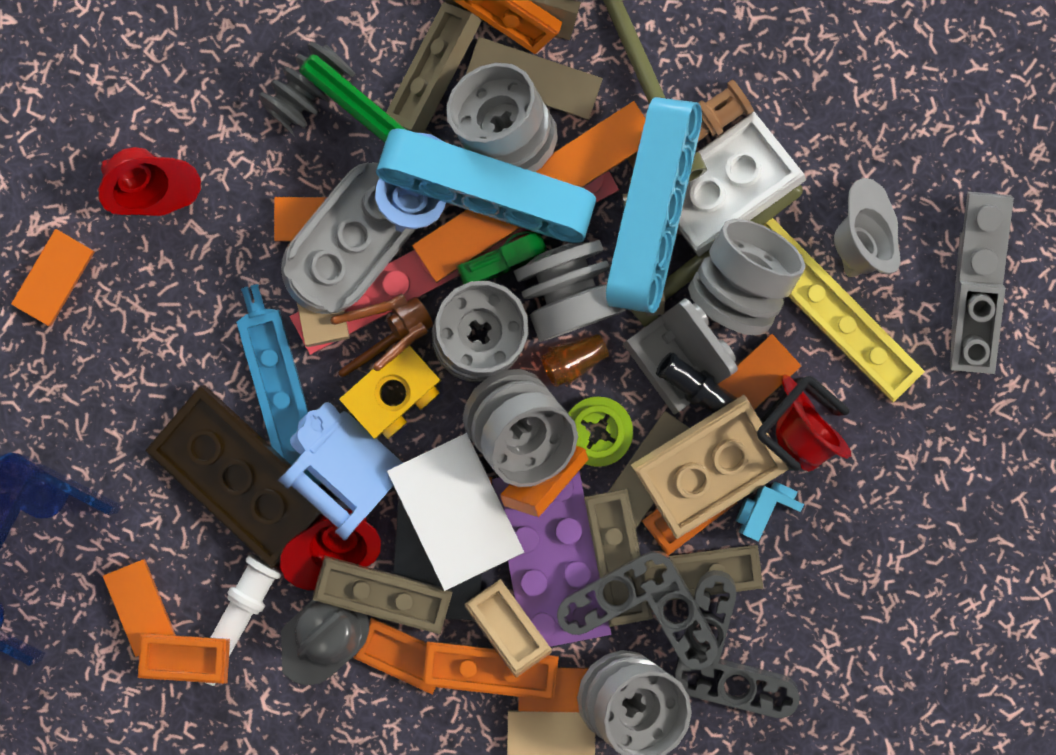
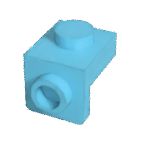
M776 481L773 482L771 488L766 486L760 487L754 500L746 498L736 518V522L742 524L739 533L759 542L777 502L801 512L804 504L794 500L798 492Z

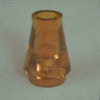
M597 333L587 338L548 347V353L541 355V362L549 380L555 387L562 384L568 387L601 360L609 357V352L602 337Z

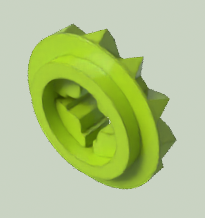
M590 397L580 401L569 411L568 414L574 420L578 433L576 446L585 448L588 461L585 463L586 465L595 467L607 466L617 462L626 454L633 439V425L628 412L618 402L606 397ZM606 414L609 415L605 430L610 434V437L615 439V442L612 443L609 440L599 439L596 444H593L588 449L587 445L590 442L588 439L591 433L586 430L581 421L584 420L587 423L597 424L600 419H604Z

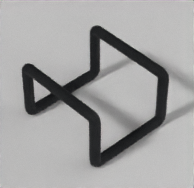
M812 376L800 377L794 380L797 383L795 388L788 396L784 392L760 419L762 425L757 431L758 439L782 459L788 469L792 471L800 470L801 465L766 433L800 394L806 390L836 416H846L849 414V408Z

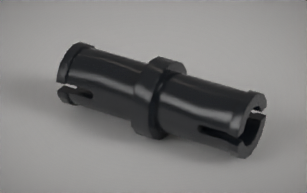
M668 353L657 367L656 375L659 378H663L685 394V399L691 404L696 405L699 403L712 413L737 399V397L716 384L714 377L707 371H697L678 358L675 353Z

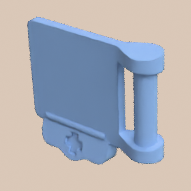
M325 402L319 409L308 412L299 421L298 430L291 437L290 443L301 456L278 481L287 489L292 486L338 528L335 533L345 541L393 487L387 471L403 462L379 440L374 439L349 413L345 411L339 413L331 403ZM307 469L353 512L349 514L303 472Z

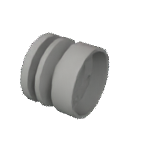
M492 63L480 66L463 76L452 89L446 105L447 121L465 149L533 172L542 168L552 156L558 140L557 124L535 85L524 70L513 64Z
M744 219L725 221L709 250L710 256L704 258L698 272H696L688 286L690 297L695 304L702 308L708 317L722 326L745 335L759 336L769 331L775 317L782 309L784 304L783 298L790 296L806 265L802 255L794 245L766 226Z
M600 240L569 243L535 256L526 265L514 271L517 282L537 277L539 282L538 285L521 292L524 299L544 296L546 305L530 314L539 342L564 335L625 312L623 308L610 307L606 299L607 284L595 286L593 278L609 268L608 261L590 266L587 264V258L603 252Z
M471 281L455 288L441 303L432 328V348L440 365L452 376L468 382H483L489 376L503 370H509L517 361L528 337V316L520 299L507 287L491 281ZM471 326H474L477 330L484 327L488 330L484 339L486 344L483 345L479 340L473 343L469 341L468 338L472 331Z
M522 369L503 370L489 376L473 390L465 404L462 420L468 437L474 442L493 470L505 483L517 487L536 486L562 471L575 453L578 433L574 420L533 373Z
M620 650L609 653L593 663L581 680L577 696L579 713L587 727L622 755L668 754L679 745L685 736L692 714L689 695L681 682L639 652Z

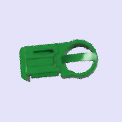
M523 231L508 238L499 249L458 265L457 271L463 284L471 281H489L526 265L535 256L548 251L540 233ZM527 235V236H524V237H522V238H519V239H517V240H515V241L509 243L510 241H512L513 239H515L517 236Z

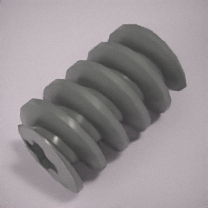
M311 41L307 44L311 55L314 54L320 57L339 74L342 72L353 78L357 75L328 45L321 46ZM301 54L295 57L299 68L307 59V57ZM285 67L283 73L288 83L284 84L273 79L270 83L276 95L273 97L261 92L258 96L263 107L294 136L290 127L291 123L303 128L307 126V122L302 114L304 110L315 115L320 113L314 101L316 98L328 103L332 99L305 78L300 71Z

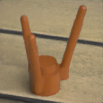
M400 294L390 301L331 317V324L336 325L391 310L393 314L387 318L388 325L393 333L341 368L339 376H347L399 340L373 365L375 371H380L415 340L427 334V330L433 327V322L422 302L417 297L407 301L405 296Z

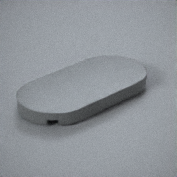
M367 162L359 164L350 170L293 238L284 252L281 264L284 285L291 297L307 310L320 314H334L351 307L363 296L415 231V229H405L403 232L396 231L395 225L388 221L379 211L375 200L376 185L379 177L376 175L378 163Z

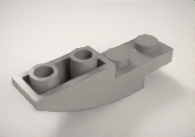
M967 191L963 232H960L951 330V370L995 374L1006 289L1003 282L1014 200L1012 195Z

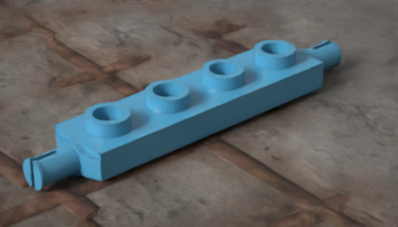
M259 284L250 286L254 303L249 287L241 289L248 314L244 315L236 323L271 447L288 463L293 465L301 455L291 446L290 439L297 432L299 421L309 411L281 312L275 309H265ZM307 469L303 472L318 486L321 484Z

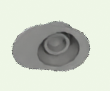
M862 178L853 183L849 190L848 216L838 226L834 234L836 250L842 259L845 274L849 277L868 274L876 270L890 275L898 271L901 264L896 214L885 189L872 179Z

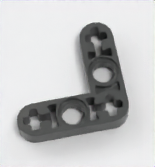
M661 551L644 553L573 592L562 600L557 610V619L562 629L572 635H581L647 600L679 659L686 667L692 670H703L711 666L717 657L718 643L674 562L667 554ZM653 560L656 565L664 563L667 569L662 573L663 581L657 583L654 578H649L640 584V587L646 592L637 595L634 581L625 572L633 569L636 578L647 571V561ZM610 581H621L627 586L629 597L623 604L613 605L605 599L603 590ZM594 590L598 604L607 613L599 616L598 609L595 608L585 615V624L580 625L577 620L569 622L566 618L571 611L569 604L575 602L577 607H584L592 602V598L587 593ZM680 598L688 604L689 615L684 621L672 622L667 619L663 610L668 600ZM695 620L701 626L694 628L692 631L699 643L707 641L710 644L705 652L707 658L700 660L697 655L691 657L687 655L686 652L690 649L691 644L686 634H683L680 639L674 634V632L687 629Z
M713 570L705 573L700 578L694 594V600L698 607L708 611L710 593L704 590L705 588H713L715 582L723 583V591L729 593L728 596H720L716 606V614L724 613L723 618L711 612H702L707 623L713 624L718 630L716 638L718 653L714 663L708 668L701 670V674L714 678V669L721 670L717 679L718 691H710L712 682L702 678L696 681V685L688 684V676L682 673L692 669L686 667L679 657L675 666V678L681 682L691 697L774 718H785L792 715L799 705L800 696L796 683L790 677L720 659L736 601V586L731 576L723 571ZM695 620L684 632L691 644L690 649L686 653L689 657L697 655L700 660L707 658L705 652L710 644H700L694 639L692 631L699 624ZM742 675L749 681L750 687L744 695L732 696L725 690L724 684L730 676ZM756 681H764L762 684L763 691L776 693L779 687H785L787 696L791 698L790 701L783 700L780 707L774 706L771 696L760 693V702H753L757 693Z

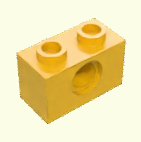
M409 345L380 371L372 369L339 400L374 439H377L381 434L389 439L407 423L402 415L411 407L416 405L422 410L440 394L435 386L441 382V379ZM392 380L401 382L406 389L404 401L397 406L387 405L381 395L383 386Z

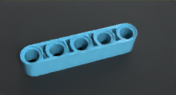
M655 97L649 104L607 281L606 299L610 307L655 313L660 305L702 124V109L697 102Z
M392 129L389 131L376 169V175L380 179L394 186L569 243H581L585 240L596 204L595 195L584 188L405 129Z

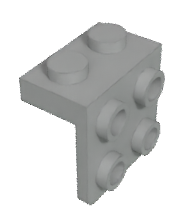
M686 298L623 343L673 414L681 411L690 402L685 399V394L656 375L658 365L668 353H675L678 358L699 372L707 371L714 377L716 384L738 371L734 362L736 358L730 346L725 341L716 338L708 327L709 319L702 308L695 303L692 304Z

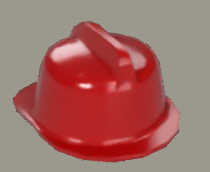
M130 147L117 152L110 160L102 161L101 171L103 179L98 188V199L103 208L112 214L163 216L192 204L201 190V178L196 168L186 161L175 158L156 157L144 148Z
M786 374L781 376L782 385L788 396L797 383ZM804 391L777 421L776 436L779 446L799 462L801 468L805 471H813L836 454L846 459L852 456L845 440L820 416Z
M343 508V509H344L345 511H347L349 514H351V513L353 512V511L350 510V509ZM322 514L312 527L296 535L285 545L280 555V569L285 579L295 587L315 590L324 555L368 567L376 561L380 554L381 539L376 529L367 522L365 517L344 541L335 533L338 528Z

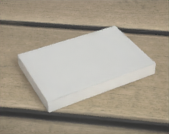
M755 112L742 119L698 151L707 167V171L700 177L688 182L678 230L696 254L701 256L711 248L725 221L732 219L751 220L806 181L804 173Z
M467 433L387 471L444 591L524 553Z

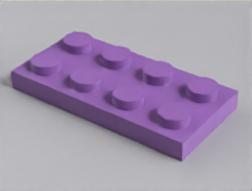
M578 471L540 517L503 506L500 494L509 484L505 483L500 477L492 479L493 488L524 550L523 554L508 560L515 600L547 644L551 647L612 635L608 621L587 633L572 635L562 629L557 619V610L563 599L600 578L580 471ZM594 590L587 593L592 598V602L584 607H577L575 602L569 604L571 611L566 616L569 622L577 620L580 625L585 624V615L595 608L598 609L599 616L607 613L598 604Z

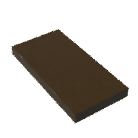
M206 385L198 387L145 450L271 569L276 568L280 564V555L285 545L296 535L312 527L315 521L322 515L318 509L292 486L287 489L278 481L292 465Z

